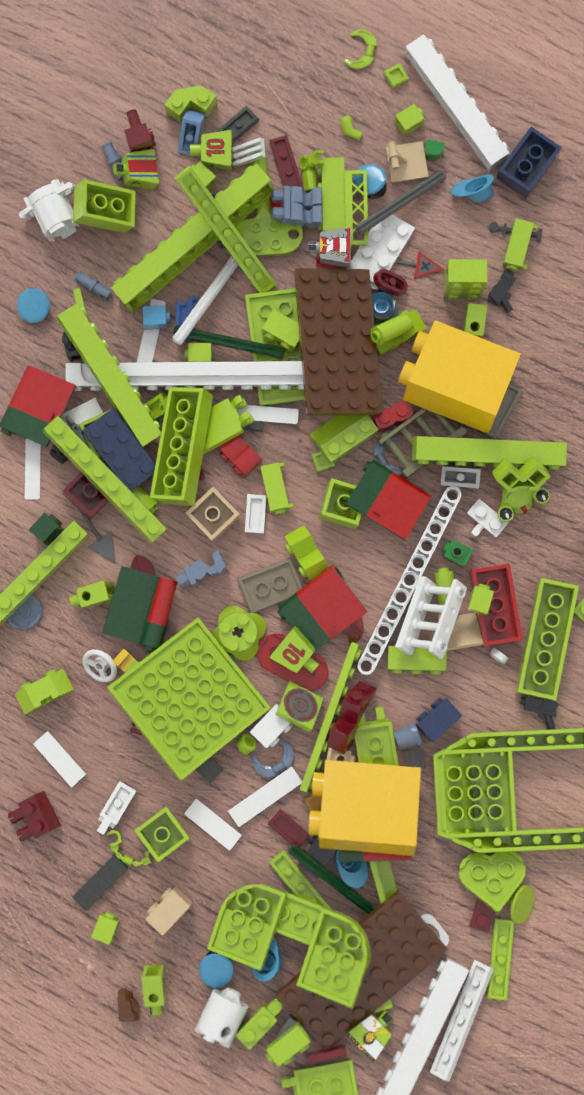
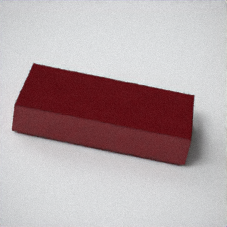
M281 809L268 822V825L291 845L295 844L300 847L309 836V833Z
M343 1044L328 1050L321 1049L306 1053L308 1064L344 1057L347 1055L346 1047Z

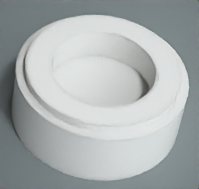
M492 648L489 652V655L501 664H505L508 660L507 656L495 648Z

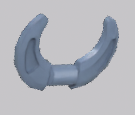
M398 437L392 438L393 441H398ZM377 442L374 447V457L377 456L380 464L401 476L404 469L402 467L395 468L386 461L383 453H385L387 444L385 443L379 447Z
M279 740L284 747V755L282 761L272 768L271 766L260 764L256 754H253L252 764L260 775L274 777L276 776L275 773H278L285 767L288 769L292 765L294 752L292 746L287 741Z

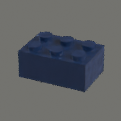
M531 126L501 166L496 178L527 199L558 157L562 147Z

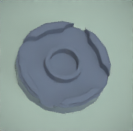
M31 595L6 621L10 626L18 630L33 628L42 618L43 609L41 602L36 596Z

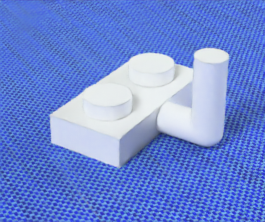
M480 499L466 513L478 523L470 532L472 538H476L483 529L496 538L508 524V522H502L498 518V514Z

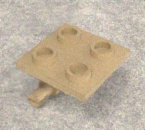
M395 141L388 143L386 152L391 183L429 178L423 141L396 145Z
M476 612L458 615L446 651L484 645ZM439 613L438 622L440 620L442 613Z

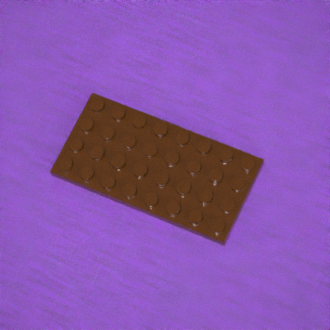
M295 268L294 278L306 416L381 415L383 407L377 345L370 336L371 329L375 327L369 269Z
M398 890L358 923L365 931L369 940L371 958L353 1008L297 986L301 972L276 992L277 997L325 1050L332 1048L346 1036L348 1030L366 1019L448 950L445 944Z

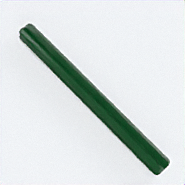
M180 326L174 327L173 335H175ZM192 329L186 338L276 358H283L285 352L283 347Z
M295 844L290 846L288 853L368 915L377 908Z

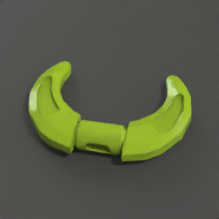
M356 30L351 33V36H358L364 39L367 50L365 56L357 61L344 60L347 66L355 70L364 69L371 65L374 60V48L377 47L376 39L370 32Z

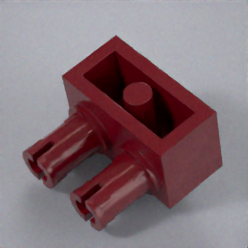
M136 109L129 110L126 115L130 128L124 130L131 153L154 149L153 147L156 146L152 129H147L146 123L141 124Z
M45 791L18 803L20 808L8 813V818L14 816L10 820L12 824H16L24 818L28 824L16 832L17 836L23 834V836L18 838L22 842L32 836L36 839L61 826Z

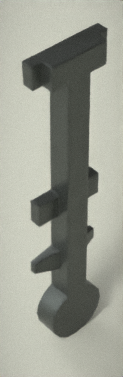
M492 222L489 225V230L492 233L503 231V235H505L506 232L511 233L512 228L507 227V223L503 227L499 226L496 222ZM539 228L538 233L532 232L531 236L537 237V241H541L542 229Z

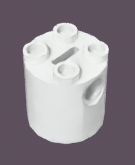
M229 987L224 990L213 989L195 1031L204 1035L203 1038L211 1043H214L216 1040L219 1041L220 1045L230 1048L248 1009V1005L239 999L241 993Z

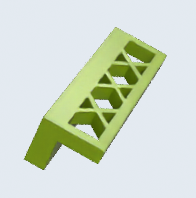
M367 170L344 171L345 228L351 227V249H353V246L368 245V231L364 233V240L353 241V234L356 232L355 228L353 229V224L355 226L358 225L353 220V215L359 210L364 215V219L361 222L368 218ZM363 175V183L357 187L352 182V176ZM357 192L364 197V200L359 205L353 201V196Z
M369 862L379 901L382 904L397 891L390 862Z

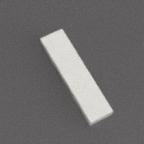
M291 766L228 810L237 826L240 827L299 786L302 780Z

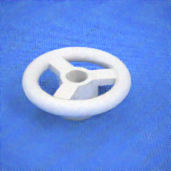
M89 650L84 654V669L93 679L105 683L115 679L117 668L109 654L100 650ZM92 655L98 656L95 660L89 658ZM89 665L95 667L100 675L96 674ZM110 667L111 674L107 676L105 671Z

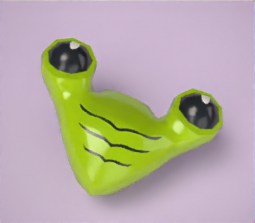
M503 487L501 505L497 511L498 518L502 522H509L513 519L514 512L526 514L532 506V499L541 505L548 503L550 494L542 487L535 491H529L528 489L517 490V492H509Z

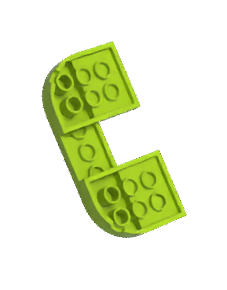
M266 884L246 885L232 892L226 898L219 911L207 947L208 950L261 971L263 970L275 932L310 945L297 986L348 1007H354L371 958L367 935L354 919Z

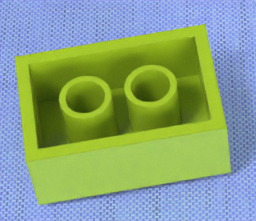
M83 179L74 186L73 223L126 233L135 226V191Z
M448 259L443 275V297H448L449 300H458L459 297L467 298V300L481 298L487 284V259Z

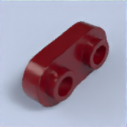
M381 269L373 276V281L379 289L395 296L404 294L408 289L406 280L389 270Z

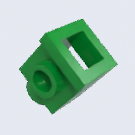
M453 539L451 543L447 541L442 550L445 553L443 558L464 568L474 549ZM454 549H459L460 555H455Z

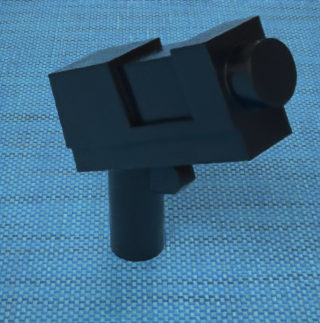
M511 270L503 272L499 282L495 284L488 294V300L497 306L501 303L506 313L513 310L508 301L511 296L508 291L516 281V278L513 277L514 273Z
M527 695L521 697L520 704L523 705V710L539 713L538 717L545 719L547 729H555L552 716H556V708L559 706L556 701L532 698V696Z

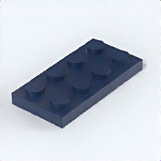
M114 408L82 430L110 470L130 491L154 474L156 464Z

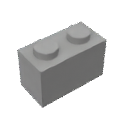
M452 463L442 465L441 485L479 488L481 467H475L474 465L455 466Z

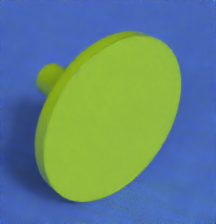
M529 885L519 886L507 901L508 904L512 905L511 919L516 924L524 923L532 911L535 894L533 888Z

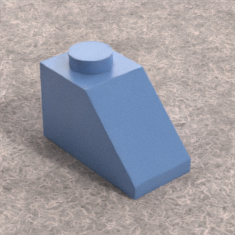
M187 110L182 119L178 153L190 156V144H200L206 114Z

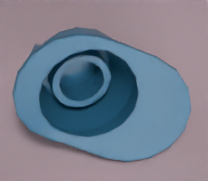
M486 174L460 181L452 187L451 194L457 197L466 196L474 203L485 201L494 196L491 185L494 178L491 174Z
M337 850L334 864L339 870L342 880L352 888L363 886L368 878L366 862L340 863V850Z
M274 937L263 970L260 971L252 968L254 976L260 981L266 982L271 980L282 968V957L278 952V945Z

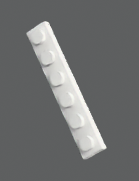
M477 960L473 962L430 1070V1073L444 1081H450L494 970Z

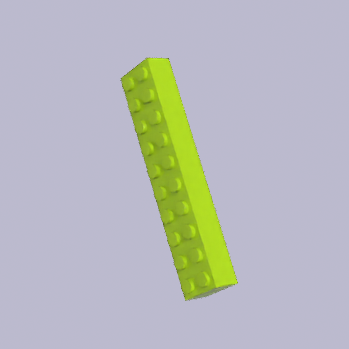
M256 163L254 166H249L240 178L232 180L226 190L218 192L215 200L232 224L236 226L266 201L275 189L271 179ZM200 213L195 216L192 215L186 220L184 226L172 232L171 237L166 241H161L157 245V249L152 253H147L138 265L132 266L123 278H118L113 283L111 289L131 313L134 314L217 243L219 238Z

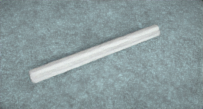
M232 256L173 336V341L178 345L184 342L237 268L238 264Z

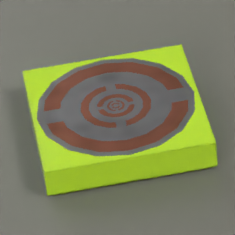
M289 681L275 715L310 732L313 729L324 698Z

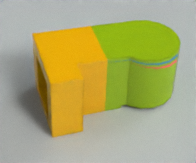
M123 649L113 660L116 666L125 673L139 663L126 649Z

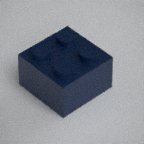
M438 698L430 705L432 709L428 713L423 711L416 718L418 722L415 725L430 742H434L462 717L461 713L447 698L443 700Z

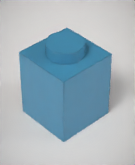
M142 306L144 330L167 329L166 323H170V312H166L165 306Z

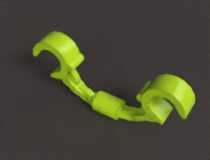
M112 830L106 834V836L112 833L117 834L118 840L110 844L111 850L115 852L117 858L122 860L123 863L129 866L131 864L133 866H140L141 864L146 866L152 863L149 858V850L145 851L146 857L141 862H133V858L127 855L123 857L118 852V844L123 842L120 832Z

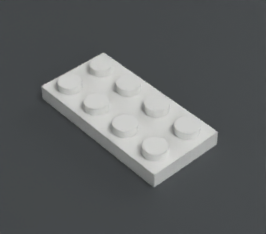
M394 215L389 216L370 229L368 245L359 247L350 262V268L347 269H369L371 289L375 292L378 291L379 288L373 281L374 274L381 269L391 270L413 234L415 227Z

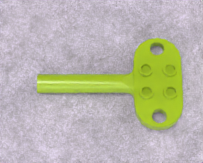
M265 146V158L253 161L252 166L257 163L268 176ZM270 197L256 208L255 218L242 220L235 226L256 257L280 256L294 253L299 249L303 240V231L300 225H280V221L271 219ZM291 231H296L299 233V237L291 239L288 234Z

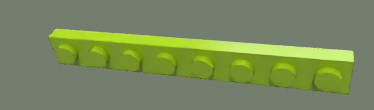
M186 167L174 179L258 293L268 292L276 285L275 281L192 167Z
M351 642L299 790L309 792L310 789L312 790L314 772L321 769L323 763L321 756L323 752H327V739L331 727L335 724L333 723L335 716L340 715L341 699L347 695L349 689L346 686L348 679L353 678L355 668H353L354 662L359 660L362 652L359 649V644Z

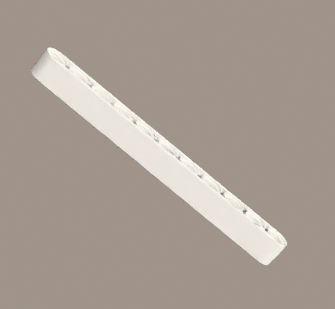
M450 486L443 493L357 664V670L360 674H371L381 658L417 586L419 577L422 576L461 499V491L458 487ZM450 491L455 492L457 499H448L447 493ZM445 508L448 511V516L441 517L438 512L439 509ZM437 525L440 528V533H431L430 526ZM423 542H429L431 544V550L424 551L421 547V544ZM420 559L423 562V567L415 568L413 560ZM412 576L414 584L410 586L405 584L404 578ZM403 593L406 596L405 602H398L395 598L396 594ZM387 611H396L397 618L390 620L387 617ZM386 627L389 631L388 636L381 637L378 634V629ZM377 644L380 647V652L375 655L372 654L369 650L370 645ZM363 661H368L371 664L370 671L364 672L361 669Z

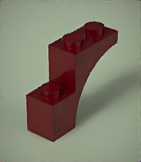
M359 681L343 700L339 719L331 727L327 747L343 754L346 753L353 744L360 720L374 697L377 688Z

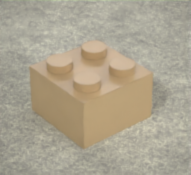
M214 487L185 513L212 543L240 518V514Z
M169 887L160 897L161 903L155 902L146 912L148 917L145 920L162 936L193 903L177 887L173 890Z

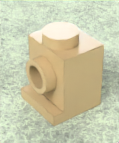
M328 747L326 760L337 761L338 756H343L344 762H354L355 756L351 755L352 751H346L343 754Z

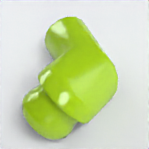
M345 115L340 122L343 134L360 141L363 132L354 129L352 117Z

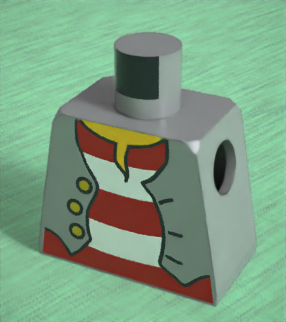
M351 227L320 232V242H309V253H320V263L350 268Z

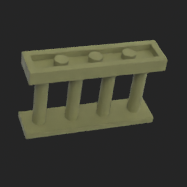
M424 408L393 431H386L379 437V447L386 443L403 465L402 468L404 470L401 476L404 479H408L427 464H418L417 460L414 463L409 461L392 438L401 432L412 446L414 436L407 427L415 421L428 437H438L422 417L429 412V410ZM434 413L448 431V438H463L467 434L463 426L459 429L457 427L454 428L446 417Z

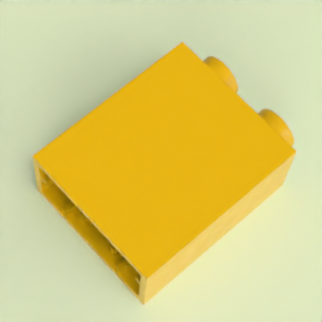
M435 320L429 334L419 331L411 351L419 355L416 364L406 361L398 380V383L407 386L403 400L489 434L521 353Z
M325 760L324 773L314 772L312 796L322 797L321 811H310L309 835H319V848L414 856L417 839L421 768Z

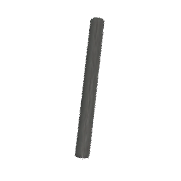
M443 171L437 172L359 223L355 230L359 235H362L444 181L446 175Z

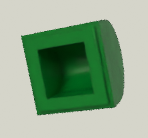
M427 139L424 149L426 159L438 161L442 157L445 143Z

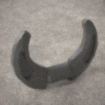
M67 415L66 421L72 431L88 446L78 424H75L74 420Z

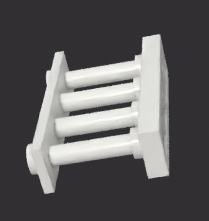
M420 576L395 647L406 655H412L415 647L426 648L437 658L443 659L467 587L457 579H453L451 588L438 587L427 577ZM433 594L448 595L445 605L430 604ZM427 612L442 613L439 622H424ZM421 629L435 631L433 640H417Z

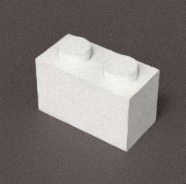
M277 704L250 731L266 748L269 746L273 748L280 740L278 736L282 732L286 734L294 726L292 723L275 715L278 709Z

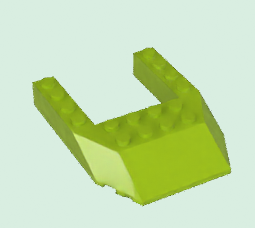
M584 728L471 733L433 755L437 834L478 853L584 848V827L517 829L512 751L584 748Z

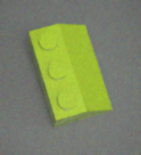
M337 415L309 435L329 464H333L377 435L378 428L369 415Z

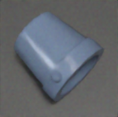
M415 722L409 723V725L393 732L400 751L423 745Z

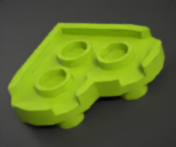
M514 851L495 852L491 857L484 853L469 854L462 860L459 866L458 878L468 891L496 913H499L522 883L526 875L524 860Z

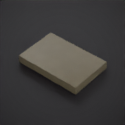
M509 383L489 434L480 430L477 431L496 440L523 390Z
M291 558L237 578L251 613H256L282 603L302 588Z

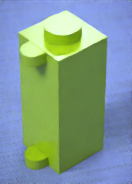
M515 219L502 265L506 266L507 270H527L528 266L523 263L532 230H538V225H535L533 222Z
M285 462L260 466L270 513H275V515L285 514L286 510L295 507L294 503L288 504L281 473V468L286 466Z

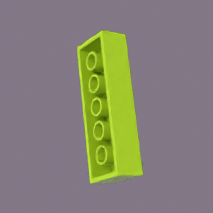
M169 387L150 499L159 504L194 506L213 400V395L204 388Z
M545 578L538 579L515 693L551 701L557 700L579 586Z

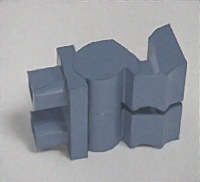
M284 186L282 190L272 191L271 202L280 203V207L272 208L271 219L280 221V225H300V227L307 226L308 228L319 227L322 222V187L312 188V191L306 193L303 187Z
M217 549L212 555L214 560L213 566H208L199 560L194 562L191 567L189 565L183 567L185 571L176 575L182 588L189 585L197 587L200 585L199 582H205L209 575L213 578L224 576V573L228 571V567L219 550Z

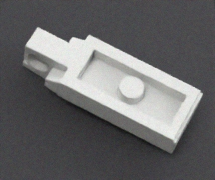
M119 781L100 813L98 820L102 823L97 829L99 833L105 835L109 827L114 828L118 824L137 792L135 789Z

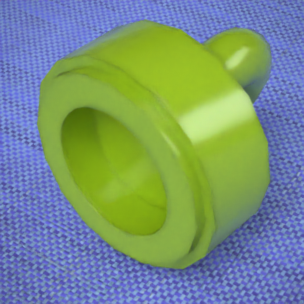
M247 733L240 736L236 741L239 751L244 755L254 751L257 746L254 737Z

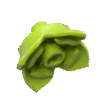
M227 606L220 613L218 626L213 630L212 635L227 653H231L239 660L250 661L257 654L259 648L258 641L266 631V621L258 614L247 613L238 606ZM237 627L244 631V633H241L242 637L240 638L237 635L233 636L234 629Z

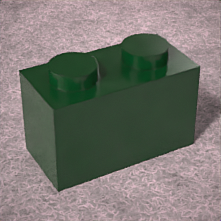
M44 512L30 527L29 531L45 545L49 546L64 529L60 527L63 523L52 513L48 516Z

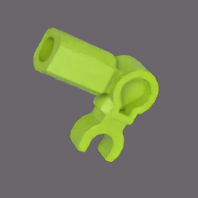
M315 150L313 154L304 155L300 158L299 165L304 170L302 176L305 192H310L312 188L318 187L317 175L314 169L316 166L325 163L324 160H320V155L324 151Z

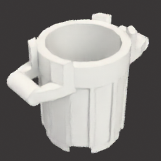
M58 179L51 181L52 184L35 190L28 198L26 196L24 202L27 207L19 213V216L25 220H31V218L36 217L43 234L52 242L55 241L53 237L61 236L62 239L67 238L76 232V225L77 227L80 226L78 223H73V208L67 198L74 193L75 184L67 182L65 185L63 182L60 184Z

